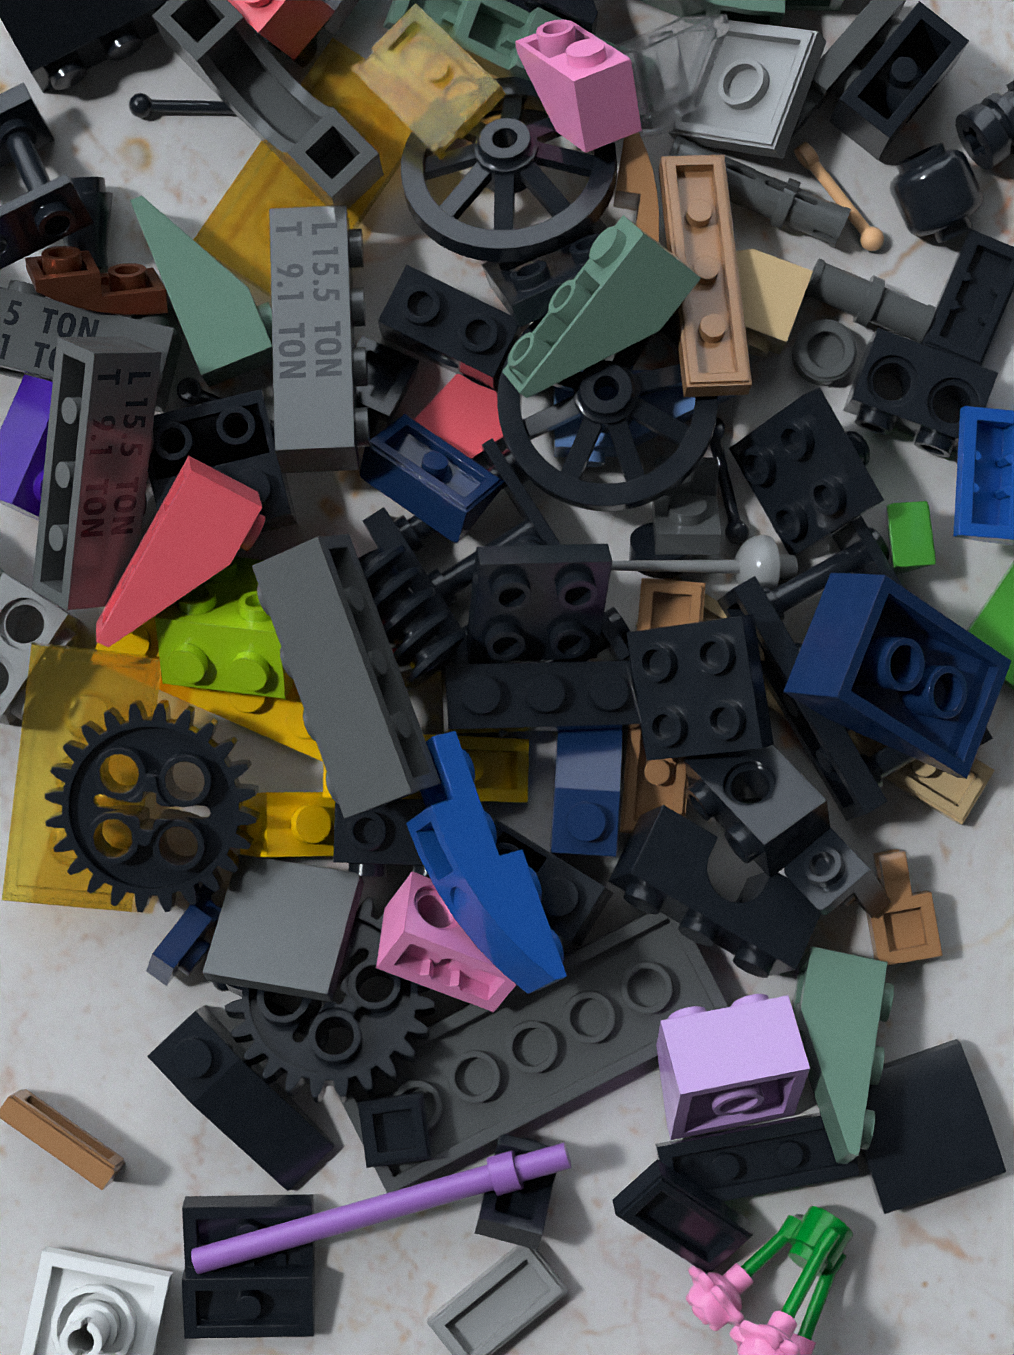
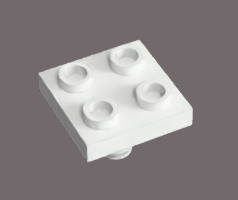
M47 1246L42 1250L20 1355H156L173 1272Z

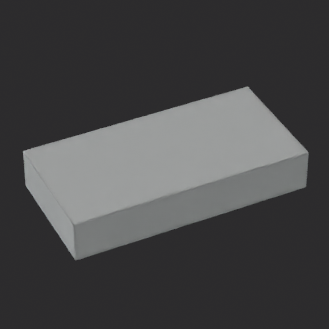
M517 1245L428 1317L427 1324L452 1355H491L568 1292V1287L538 1250Z

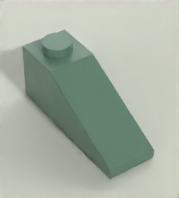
M142 195L131 199L130 202L193 357L207 385L211 387L273 362L272 309L269 302L257 306L249 288L147 199Z

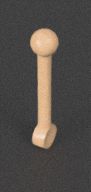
M804 142L794 149L799 162L806 169H810L835 203L851 209L848 219L860 233L862 247L867 251L880 249L884 243L883 232L877 227H870L819 162V157L809 143Z

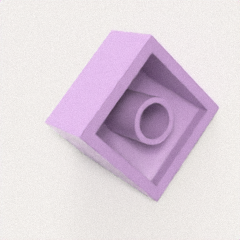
M766 994L748 995L736 1000L731 1007L706 1011L704 1007L700 1006L687 1007L675 1011L668 1019L660 1021L656 1047L670 1140L795 1114L810 1067L789 995L769 999Z

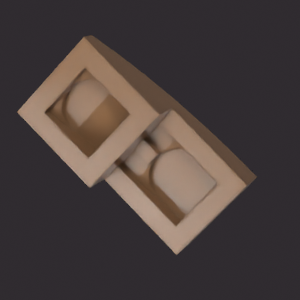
M639 132L625 137L623 140L613 207L637 211L635 225L659 242L657 188L647 149Z

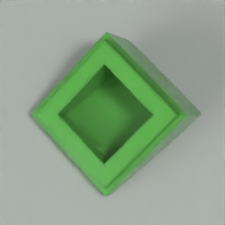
M902 502L886 505L885 514L894 572L902 574L935 565L936 556L928 502Z

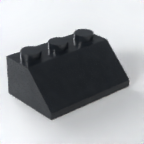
M0 0V19L30 73L44 93L53 87L56 90H62L74 86L85 78L89 68L107 59L118 61L137 52L143 45V40L160 32L152 15L168 0Z

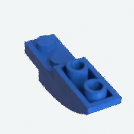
M456 731L432 736L426 741L441 784L420 791L426 809L406 823L418 855L442 900L477 948L505 976L527 994L539 991L567 977L563 966L564 951L557 934L550 929L541 904L542 890L538 876L532 868L528 867L523 850L499 856L496 847L497 832L491 816L483 810L474 785L475 769L472 759L461 748Z

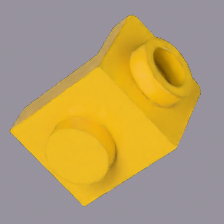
M260 792L256 796L243 801L244 807L260 812V816L256 823L240 825L239 827L254 838L249 849H240L241 855L254 857L333 856L335 801L333 798H323V792Z

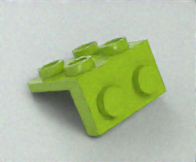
M235 556L229 566L157 614L155 622L162 684L286 699L293 686V679L287 674L280 658L281 644L271 617L266 614L259 602L257 595L258 582L252 568L253 565L264 560Z

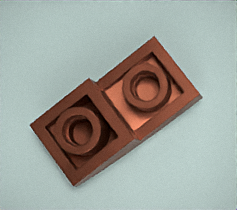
M72 246L51 247L42 251V256L25 258L26 270L36 292L53 300L74 307L104 313L128 315L168 313L166 288L153 267L146 268L144 265L137 263H122L110 267L108 273H100L89 251H80V249Z

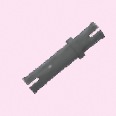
M678 135L668 156L721 154L700 147L698 144ZM724 156L730 202L771 219L769 224L771 226L781 229L785 225L835 247L850 214V208L829 202L799 188L801 182L789 178L788 182H785Z

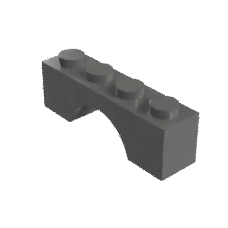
M168 0L152 15L164 42L326 206L347 205L348 210L384 175L379 153L334 107H328L314 98L283 68L260 41L245 18L228 0Z

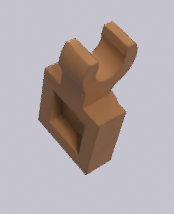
M893 849L873 853L877 880L891 901L873 918L866 913L874 960L888 962V966L943 956L932 893L927 890L912 893L905 851Z

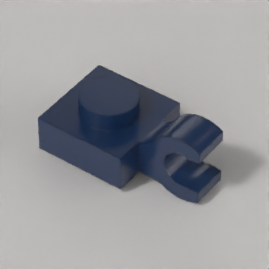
M202 884L200 888L201 897L198 902L188 907L150 958L146 972L166 986L179 970L189 976L210 949L211 944L204 940L209 929L217 926L222 908L217 907L213 903L211 895L215 891L208 888L205 884Z

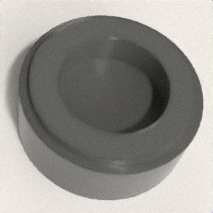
M828 319L808 324L799 333L792 348V361L798 374L807 382L819 386L832 385L841 381L850 372L857 358V344L851 331L843 324Z

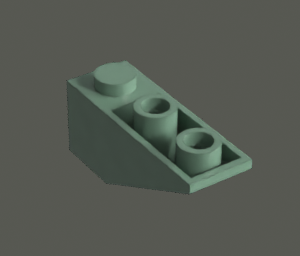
M623 215L615 226L605 229L596 238L590 249L589 260L575 278L564 282L555 291L549 303L548 313L533 332L524 334L515 343L510 351L508 364L502 372L520 394L529 398L660 331L701 277Z
M811 946L799 963L792 1009L810 1067L808 1078L836 1162L848 1164L859 1156L860 1149L868 1150L871 1144L875 1125V1111L866 1109L870 1084L878 1085L883 1070L885 1049L875 1044L879 1021L887 1022L891 1012L894 985L885 982L888 962Z

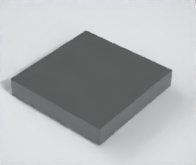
M238 854L241 865L235 873L232 872L202 973L211 982L332 1002L365 883L362 876L355 872Z

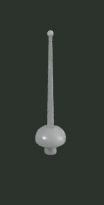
M758 535L749 538L740 546L735 560L612 561L611 570L734 574L738 585L756 576L762 588L767 587L773 590L777 587L779 580H790L796 577L798 563L794 555H779L778 547L771 536Z

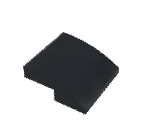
M958 1039L883 1064L878 1085H869L866 1109L875 1111V1125L868 1150L861 1149L878 1205L884 1214L1006 1172L982 1097Z
M314 1194L185 1196L182 1206L185 1269L182 1276L184 1339L314 1337L315 1241L202 1274L196 1273L191 1257V1251L194 1248L314 1214Z

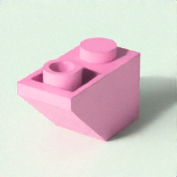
M571 20L546 22L537 28L535 34L515 41L517 54L556 132L582 151L587 153L642 131L632 62L629 57Z

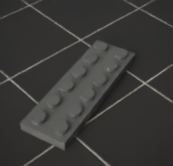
M661 912L657 915L646 913L565 955L563 966L567 977L529 994L516 985L494 1012L470 1004L427 1026L430 1034L428 1039L409 1037L407 1042L414 1050L417 1059L412 1063L396 1056L392 1063L398 1079L394 1082L387 1079L380 1072L372 1075L374 1094L369 1096L359 1082L351 1083L348 1102L342 1104L362 1144L363 1139L358 1110L359 1100L423 1091L432 1158L374 1167L386 1192L396 1191L499 1138L500 1135L507 1134L656 1057L660 1021L668 1019L675 1011L692 1006L704 1007L706 1011L729 1007L696 942L679 932L678 927L680 923Z

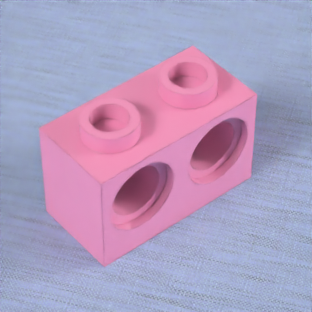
M412 871L384 908L376 968L494 1012L514 989L516 984L505 976L477 948L455 920L431 879Z

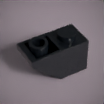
M495 819L494 824L497 832L496 847L499 856L523 850L528 867L535 871L540 881L542 890L541 904L550 929L568 942L581 947L614 892Z

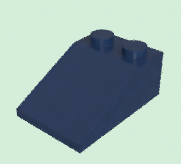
M830 573L783 692L828 720L957 778L967 779L1011 660L886 575Z

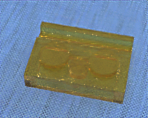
M416 3L371 48L373 53L361 65L356 63L351 68L355 76L439 160L447 154L445 150L457 138L462 140L506 95L502 87Z

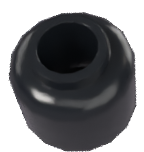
M938 143L896 164L899 174L890 183V193L907 230L915 236L934 234L937 242L941 243L959 236L973 227L969 216L980 208L984 197L969 161L963 152L956 149L945 150L943 143Z

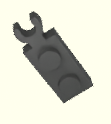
M871 0L822 56L791 139L831 94L835 95L838 99L842 96L863 70L858 63L872 47L879 51L902 23L898 16L906 0Z

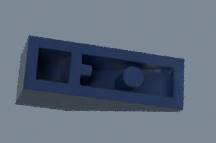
M622 729L557 730L549 852L616 857Z

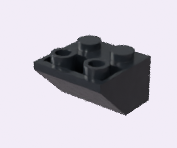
M261 389L154 415V447L149 458L148 474L157 512L187 457L191 456L258 492L262 504V509L259 513L265 516L261 532L298 524L286 473H281L276 456L275 433Z

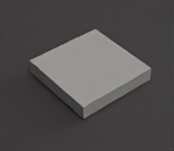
M710 19L667 133L674 139L679 135L700 146L783 159L826 45V40L818 31L724 19Z

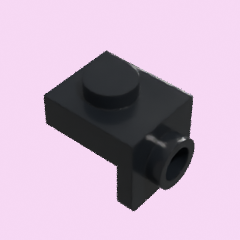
M502 1134L499 1136L494 1155L513 1150L515 1155L518 1156L550 1146L541 1144L534 1139ZM557 1172L525 1181L521 1190L497 1196L494 1190L484 1193L474 1233L538 1250Z

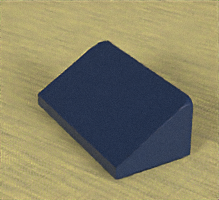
M403 414L370 440V447L364 448L359 471L360 477L365 482L455 543L468 533L500 492L504 484L503 480L406 414Z

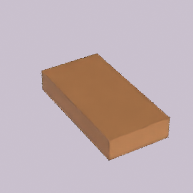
M21 1089L8 1096L0 1108V1119L100 1190L106 1188L115 1179L125 1164L123 1157L27 1089Z

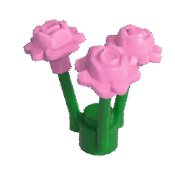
M810 1206L802 1220L788 1215L779 1231L742 1266L735 1263L724 1275H720L714 1272L706 1274L702 1269L692 1265L688 1272L692 1278L693 1286L690 1288L686 1300L692 1306L694 1315L704 1325L709 1324V1328L713 1331H718L726 1324L735 1326L729 1334L738 1346V1355H812L816 1342L811 1341L834 1278L847 1258L843 1251L852 1239L853 1232L833 1214L822 1208ZM786 1244H791L792 1247L788 1252V1256L803 1271L782 1310L774 1311L767 1325H757L753 1322L745 1321L743 1313L740 1312L742 1310L740 1295L753 1284L751 1277ZM819 1276L798 1334H795L794 1331L797 1323L794 1318L814 1280Z

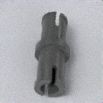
M820 258L817 260L812 269L813 273L805 291V297L814 298L854 315L853 322L863 327L867 326L870 322L908 337L912 341L921 343L932 322L935 306L926 305L884 287L885 280L873 275L870 280L825 263V260Z

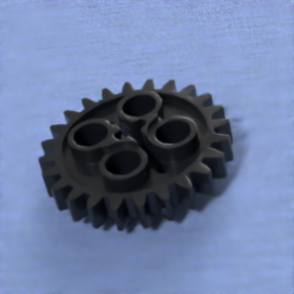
M163 699L157 704L153 716L148 717L142 701L136 700L130 704L129 720L125 721L115 707H112L104 712L107 730L105 731L91 720L85 723L81 730L88 745L76 740H69L62 748L74 763H57L50 770L51 774L65 783L64 787L50 789L45 793L44 799L51 803L62 805V811L52 815L45 821L47 827L65 828L66 836L53 847L54 852L74 850L78 857L67 870L69 875L79 873L86 868L92 872L93 875L87 888L90 894L98 890L104 883L113 886L111 905L115 907L125 897L127 892L135 894L137 912L142 913L147 908L152 896L158 895L164 911L170 912L175 906L176 892L179 891L191 905H194L201 897L200 881L215 892L222 886L223 880L217 866L234 873L240 867L241 861L230 848L249 849L254 841V838L239 828L240 825L256 823L260 816V812L243 806V801L256 796L259 792V786L240 784L238 778L249 769L252 763L250 760L231 762L227 756L238 742L236 737L226 739L219 744L212 739L218 725V720L215 718L207 722L201 729L193 726L195 707L188 706L178 719L171 718L169 702ZM122 754L130 757L136 763L139 772L136 784L123 785L112 778L108 766L112 755ZM189 762L200 768L204 775L205 784L203 790L189 793L180 789L173 779L175 764ZM150 792L156 793L157 804L161 806H206L210 810V816L200 817L197 814L178 809H165L155 820L149 818L150 811L146 806L134 804L102 806L97 804L95 798L96 795L102 794L116 800L137 803L141 802ZM116 819L125 823L132 833L133 841L131 846L119 849L112 847L106 842L102 831L104 821ZM183 827L190 830L197 839V853L190 856H182L171 850L166 837L168 829Z
M367 897L356 912L336 985L337 989L341 984L340 989L344 1001L339 1005L332 1001L326 1002L322 1007L321 1000L302 997V1003L293 1014L277 1016L269 1011L270 1002L277 993L226 984L229 991L242 996V999L225 1005L227 1015L230 1018L246 1020L231 1031L233 1039L236 1043L254 1041L243 1056L250 1065H255L268 1059L262 1074L268 1084L276 1081L284 1073L287 1074L285 1090L289 1096L294 1097L304 1083H309L314 1102L320 1103L325 1095L327 1086H335L342 1103L348 1102L350 1084L359 1082L363 1090L370 1096L374 1094L372 1075L380 1072L392 1082L398 1079L392 1063L396 1056L412 1063L417 1059L414 1050L407 1042L409 1037L428 1039L430 1035L429 1029L417 1020V1016L435 1014V1002L429 998L419 996L420 993L431 989L376 968L383 915L378 920L374 918L375 905L371 897ZM362 950L369 953L367 959L357 965L345 977L354 957ZM375 976L385 977L394 984L390 996L378 1003L368 1002L359 996L362 984ZM317 1015L305 1039L302 1042H295L293 1040L295 1033L304 1028ZM335 1027H344L354 1034V1040L350 1048L344 1053L329 1055L320 1049V1040L328 1030Z

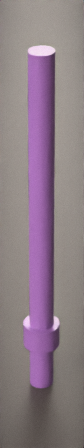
M564 1142L518 1156L511 1150L487 1157V1165L197 1247L191 1251L193 1266L197 1274H202L493 1190L497 1196L521 1190L525 1181L572 1168L568 1149Z

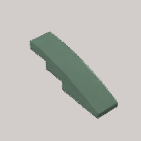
M393 0L383 27L499 78L518 77L531 81L517 54L515 41L535 34L537 28L546 22L564 19L539 7L532 12H528L505 0ZM598 37L631 59L637 93L648 60Z

